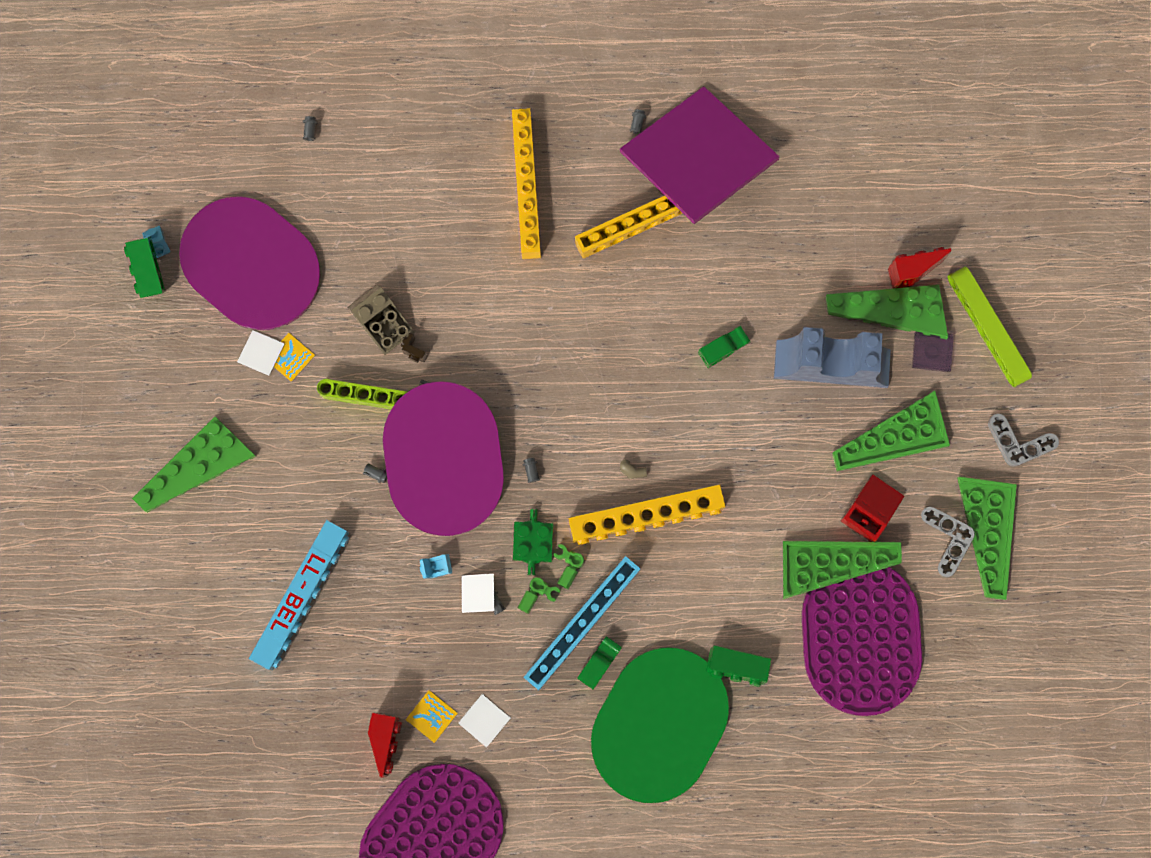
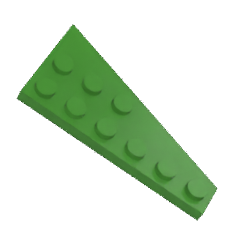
M939 285L826 294L828 315L846 319H859L865 323H878L881 326L909 332L912 330L928 336L930 334L936 335L942 339L948 338Z
M933 391L834 451L832 455L836 471L949 447L950 444L936 392Z
M214 417L132 499L148 513L169 500L185 494L186 491L198 487L256 456L219 419Z
M957 477L967 523L975 532L972 544L985 598L1006 600L1017 484Z
M783 541V599L901 564V542Z

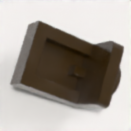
M410 333L408 337H404L401 343L402 351L409 356L408 359L416 363L421 361L424 363L427 354L425 351L412 346L415 337L414 334Z

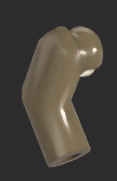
M629 460L621 461L620 470L628 478L647 477L646 467L636 469L630 464Z

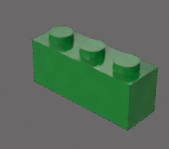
M151 236L126 242L124 252L126 257L130 259L131 265H129L131 276L135 277L136 283H134L136 294H139L140 298L164 293L166 290Z
M713 646L709 652L706 672L711 673L713 677L723 678V676L730 677V680L734 682H742L744 680L748 681L749 685L761 687V685L768 682L771 659Z

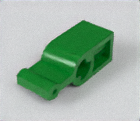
M739 326L728 334H724L700 348L698 354L706 367L710 368L740 348L748 345L751 341L742 327Z
M606 636L577 679L594 690L622 647Z

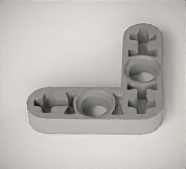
M995 414L988 420V427L1005 462L1011 467L1019 466L1051 452L1059 445L1058 437L1052 433L1019 445L1005 416ZM995 418L997 421L1001 420L1000 428L998 425L994 426ZM1006 429V431L998 435L997 432ZM1004 435L1009 436L1011 439L1010 445H1004L1001 442V437ZM1047 439L1053 441L1051 446L1046 445L1041 448L1040 444L1046 442ZM1028 445L1036 447L1037 452L1035 455H1030L1027 452ZM1022 452L1024 455L1017 459V463L1015 460L1010 459L1013 456L1012 453L1018 455Z
M927 507L922 511V520L953 537L938 565V572L942 576L951 577L955 574L970 547L975 532L970 526L940 510ZM934 511V516L938 518L940 514L944 516L940 520L939 526L935 525L937 521L934 519L927 521L926 512ZM947 519L952 520L954 523L953 528L949 531L942 527L943 522ZM957 524H960L961 527L959 529L963 531L969 529L971 537H966L964 540L962 539V534L957 532L955 536L952 533L956 530ZM953 546L961 547L962 554L959 557L952 556L951 548ZM947 555L953 560H958L956 565L952 562L950 568L953 570L951 573H943L942 565H947L949 560H946Z

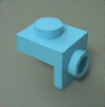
M160 226L148 229L142 233L143 238L151 236L157 258L171 252Z
M449 554L429 559H420V572L423 578H436L452 574Z

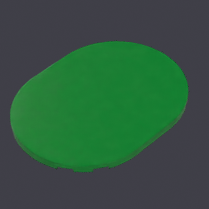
M659 648L638 656L621 672L595 719L591 734V750L596 768L603 780L614 791L633 801L660 803L682 795L699 779L725 731L729 715L728 696L721 678L713 677L711 673L706 672L708 663L706 660L684 649Z

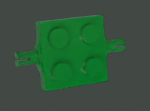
M530 509V521L514 522L512 561L527 563V575H531V568L532 575H536V564L552 562L553 523L537 521L538 509Z

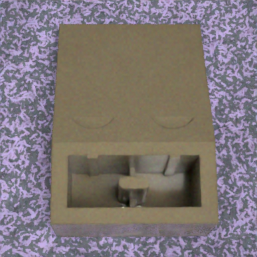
M379 285L373 287L347 307L384 355L399 345L405 336L408 337L410 333H414V330Z

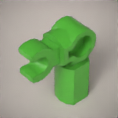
M559 544L558 547L563 550V554L558 555L554 553L553 555L558 560L565 559L569 567L566 566L557 584L569 590L578 573L577 569L582 568L584 565V558L580 553L569 552L564 545Z
M534 578L530 581V590L525 592L517 608L529 614L538 598L537 593L540 595L545 594L548 600L555 602L556 599L552 598L550 593L551 591L560 593L561 590L557 587H549L548 583L544 582L541 578Z

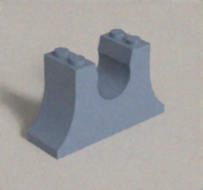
M804 327L799 335L776 341L774 379L888 388L891 349L882 346V333L862 332L853 339H833L825 337L824 329Z

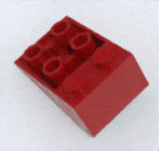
M939 247L934 249L933 252L926 253L923 250L911 256H907V254L896 256L888 268L892 289L912 287L940 265L952 251L951 248Z
M872 474L840 521L869 542H875L905 496Z
M372 713L368 736L379 776L384 778L388 777V774H391L394 762L391 761L392 754H396L398 742L395 739L396 734H400L402 722H399L400 717Z

